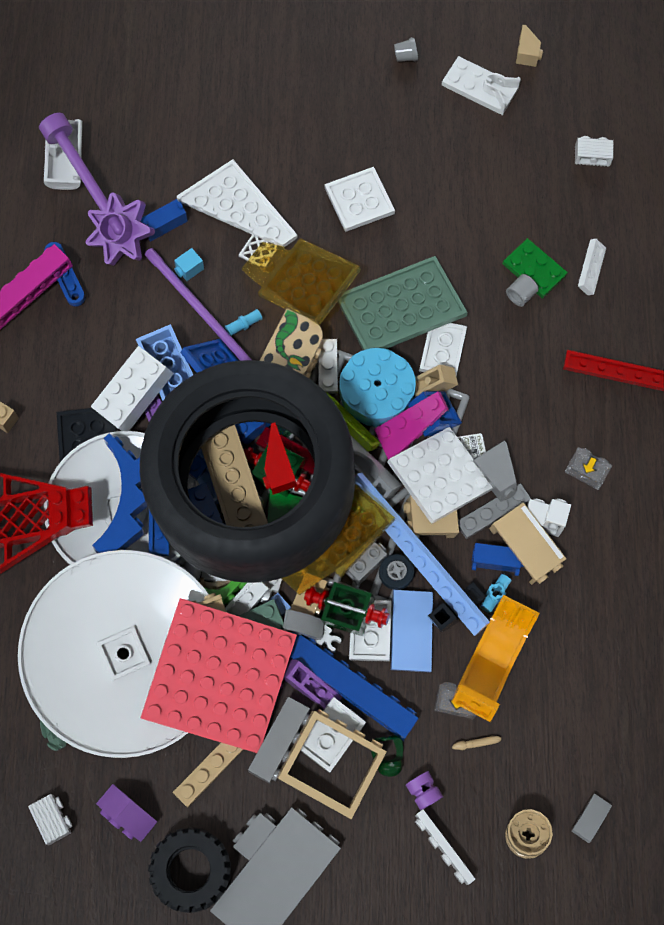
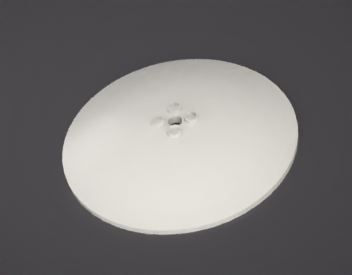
M116 550L94 554L60 571L43 587L32 602L22 625L19 638L18 667L25 695L36 715L51 732L69 745L84 752L105 757L127 758L150 754L166 748L188 734V732L141 719L140 716L179 598L189 601L196 600L199 603L204 601L205 596L209 595L207 591L190 573L174 562L151 553L134 550ZM120 648H126L129 651L127 659L122 660L118 658L117 651Z

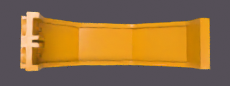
M505 595L502 596L454 693L452 703L491 722L500 705L497 703L500 693L528 634L540 614L539 612Z

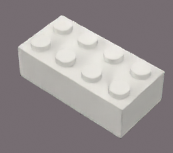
M138 346L91 407L121 431H129L174 373Z

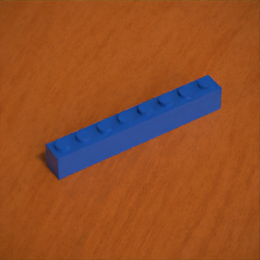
M302 635L296 636L290 655L291 659L300 661L342 696V698L391 733L399 736L401 740H405L419 719L416 717L417 713L409 707L405 709L399 705L400 701L392 695L389 697L385 695L380 686L375 683L373 685L366 681L367 678L358 671L356 673L349 669L350 666L346 662L334 659L333 653L325 648L322 650L317 647V642L312 638L307 637L306 639Z

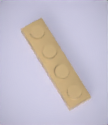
M220 743L173 793L188 808L244 749Z

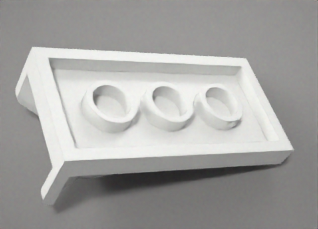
M458 56L443 79L442 86L503 115L519 89L521 78L504 77L501 74L492 73Z

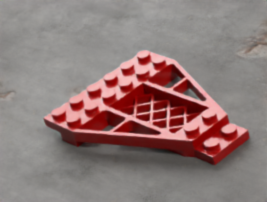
M0 473V478L3 479V496L0 497V507L5 506L2 511L0 510V523L4 518L8 521L3 529L0 528V548H4V563L0 565V574L54 539L65 536L75 529L93 526L91 487L84 486L68 489L62 486ZM11 481L38 486L39 489L11 495ZM39 499L37 503L32 500ZM46 500H49V507L44 511L41 507ZM31 503L34 507L27 515L24 510ZM12 507H14L16 511L12 515V517L9 518L7 516V513L10 511ZM40 511L43 515L35 522L33 517ZM22 514L25 519L18 526L15 522ZM48 518L49 526L44 530L41 526ZM31 522L34 526L29 533H26L24 529ZM14 526L16 531L10 537L7 532ZM36 541L12 557V546Z

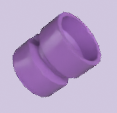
M429 771L406 784L410 794L416 796L415 802L420 811L443 798L439 788L433 786L434 780Z

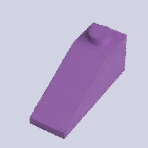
M289 658L283 677L286 682L323 709H325L333 697L340 701L342 696L300 661Z

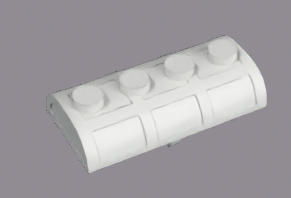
M80 119L68 120L73 128L68 138L81 157L83 121ZM45 141L44 184L52 189H77L80 187L81 178L59 143L49 144Z

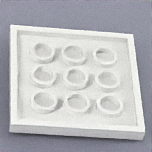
M450 427L393 456L387 462L431 524L493 489L474 463L472 456Z

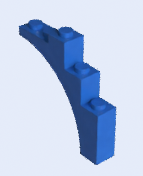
M110 433L104 437V441L116 458L120 468L121 496L117 512L111 524L92 545L97 554L107 551L126 550L143 536L142 527L144 525L136 516L148 507L141 488L140 457L136 459L130 450L126 452L122 447L124 446L122 441L117 436L114 438Z

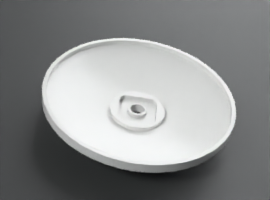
M135 431L110 432L114 438L117 436L124 444L122 447L126 452L130 450L136 459L140 457L145 433ZM109 433L91 438L73 449L56 467L48 483L68 489L84 486L92 488L93 526L75 529L71 533L51 541L57 552L69 565L85 557L97 554L92 545L107 530L117 512L121 496V472L116 458L104 441V437ZM189 475L188 489L198 486V480L196 481ZM46 500L44 503V511L49 507V500ZM147 507L136 516L144 525L142 527L144 535L126 550L149 553V508ZM47 518V520L45 521L46 529H47L48 526H49V519H48V518ZM169 543V556L160 557L176 563L182 556Z

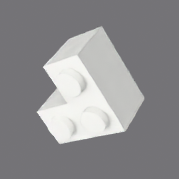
M530 499L527 508L547 534L559 537L566 526L571 505L562 499H552L549 505L540 499Z

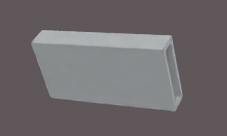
M291 808L210 912L226 925H283L341 848L338 846L340 842L332 835H329V837L325 836L322 833L323 828L315 821L312 824L305 819L307 815L302 810Z

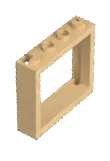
M320 709L318 712L312 711L280 769L277 778L352 819L387 751L382 749L383 744L375 740L369 742L364 739L365 734L355 729L351 732L346 729L347 724L337 719L333 722L328 719L329 714ZM316 720L377 753L349 808L288 774Z

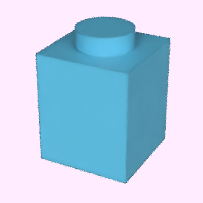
M192 248L174 260L175 272L179 277L183 276L186 281L204 270L203 260Z

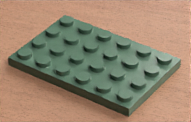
M436 256L336 295V300L362 350L371 348L387 349L467 316V310Z

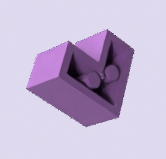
M113 784L96 803L102 809L100 814L117 829L123 827L122 833L131 840L135 837L141 842L157 823L154 818Z

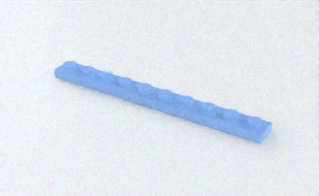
M362 472L355 476L354 495L474 636L480 633L490 623L489 620Z

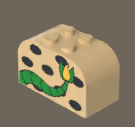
M286 309L260 361L276 363L291 368L310 379L311 372L315 369L318 357L322 351L319 348L323 337L320 326L312 319Z

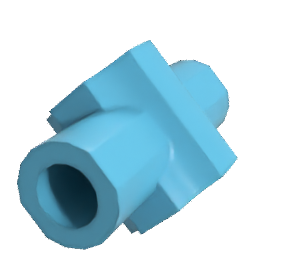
M501 574L496 583L491 584L486 592L487 597L480 606L482 610L491 613L496 604L500 602L502 596L506 595L505 590L511 582L508 576ZM495 591H498L499 594L496 597L492 595Z

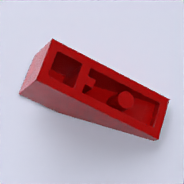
M276 422L271 423L264 468L266 476L262 477L266 490L271 488L273 495L297 487L296 479Z

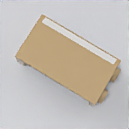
M524 502L494 522L489 528L493 534L499 533L533 578L530 581L531 585L536 581L539 584L548 578L547 574L550 571L555 573L563 567L562 563L566 560V557Z

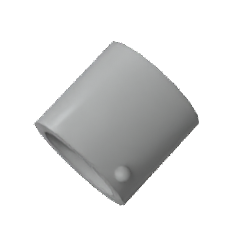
M522 274L506 289V294L514 304L522 307L539 289L531 277Z

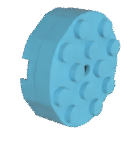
M384 348L366 349L352 356L342 370L339 382L342 406L356 420L373 427H378L407 410L409 403L414 398L416 388L415 375L409 363L401 356Z

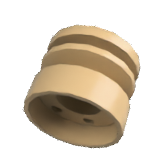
M533 809L522 810L516 813L507 825L505 832L506 843L509 849L516 856L524 859L535 858L541 855L550 845L553 836L552 826L548 818L541 812ZM526 830L529 831L530 835H533L529 841L526 840V836L522 835L525 834Z

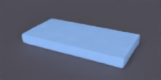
M393 590L391 670L432 671V621L428 618V615L433 611V592Z

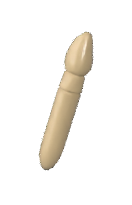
M489 736L466 742L459 741L452 748L465 750L467 748L492 745L500 742L502 738L499 736Z

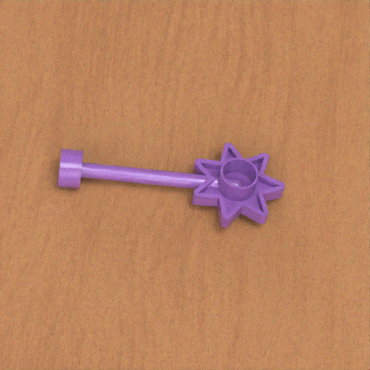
M63 113L49 115L40 123L39 130L49 144L59 143L100 209L88 211V216L97 228L87 238L86 244L92 247H103L104 261L108 265L114 266L123 254L134 260H141L142 254L139 241L155 234L154 228L140 222L146 206L145 202L135 200L125 205L121 196L116 193H110L107 200L68 138L73 128Z

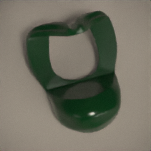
M394 735L387 738L378 737L373 739L377 742L393 740L397 752L396 757L389 761L382 760L378 771L381 775L387 777L398 775L402 771L403 743L401 738ZM371 751L373 759L377 753Z

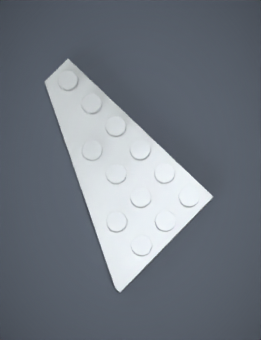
M233 159L177 195V200L182 204L279 247L284 248L297 239V234Z

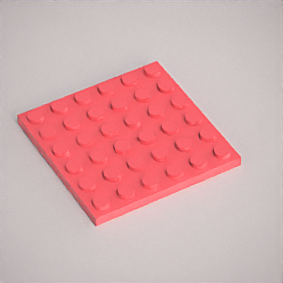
M179 598L140 718L257 753L263 743L297 635Z

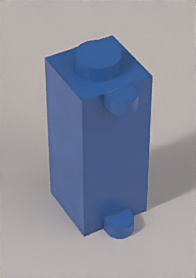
M176 199L142 217L140 222L155 229V234L148 237L151 242L186 223L187 215L181 202Z
M475 543L473 547L472 570L476 571V567L515 572L514 575L519 576L520 568L524 567L509 547Z

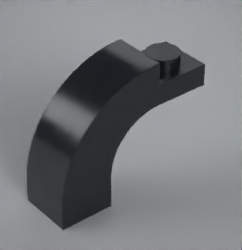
M474 582L463 590L476 606L486 598ZM444 602L428 615V618L441 633L460 621V618Z

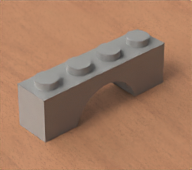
M351 436L354 450V469L360 473L362 472L383 498L388 501L396 494L402 484Z

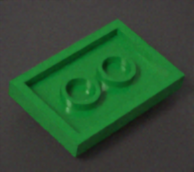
M528 238L502 263L517 277L522 274L531 277L539 289L536 294L542 299L568 273Z

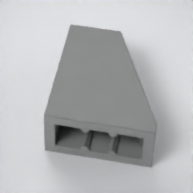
M503 441L473 460L493 487L491 491L501 502L506 498L513 497L517 492V483L508 446Z

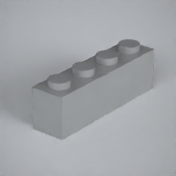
M290 697L287 698L248 769L249 773L271 784L272 780L276 782L280 771L279 767L289 755V749L292 743L294 744L297 740L302 725H305L310 715V708Z

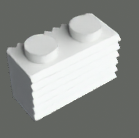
M588 136L577 138L575 144L576 165L586 164L607 167L611 165L613 160V140H608L605 137L591 139Z
M49 794L28 806L46 845H51L72 833L70 830L73 827L67 815L64 817L61 811L64 806L59 797L55 798L54 795Z

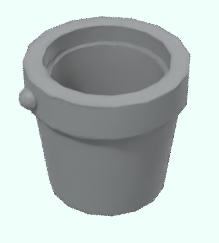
M411 37L409 40L394 44L397 62L418 61L414 38Z

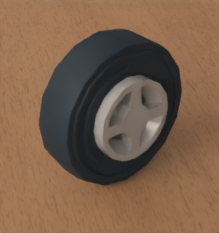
M399 554L390 555L380 564L379 578L383 585L389 589L401 590L412 582L414 567L405 556Z

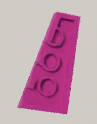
M441 392L432 394L374 429L388 460L410 447L409 445L423 434L424 430L432 426L448 410Z

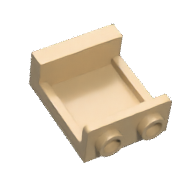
M411 495L404 502V513H407V521L405 523L415 535H446V538H454L459 533L457 510L431 524Z

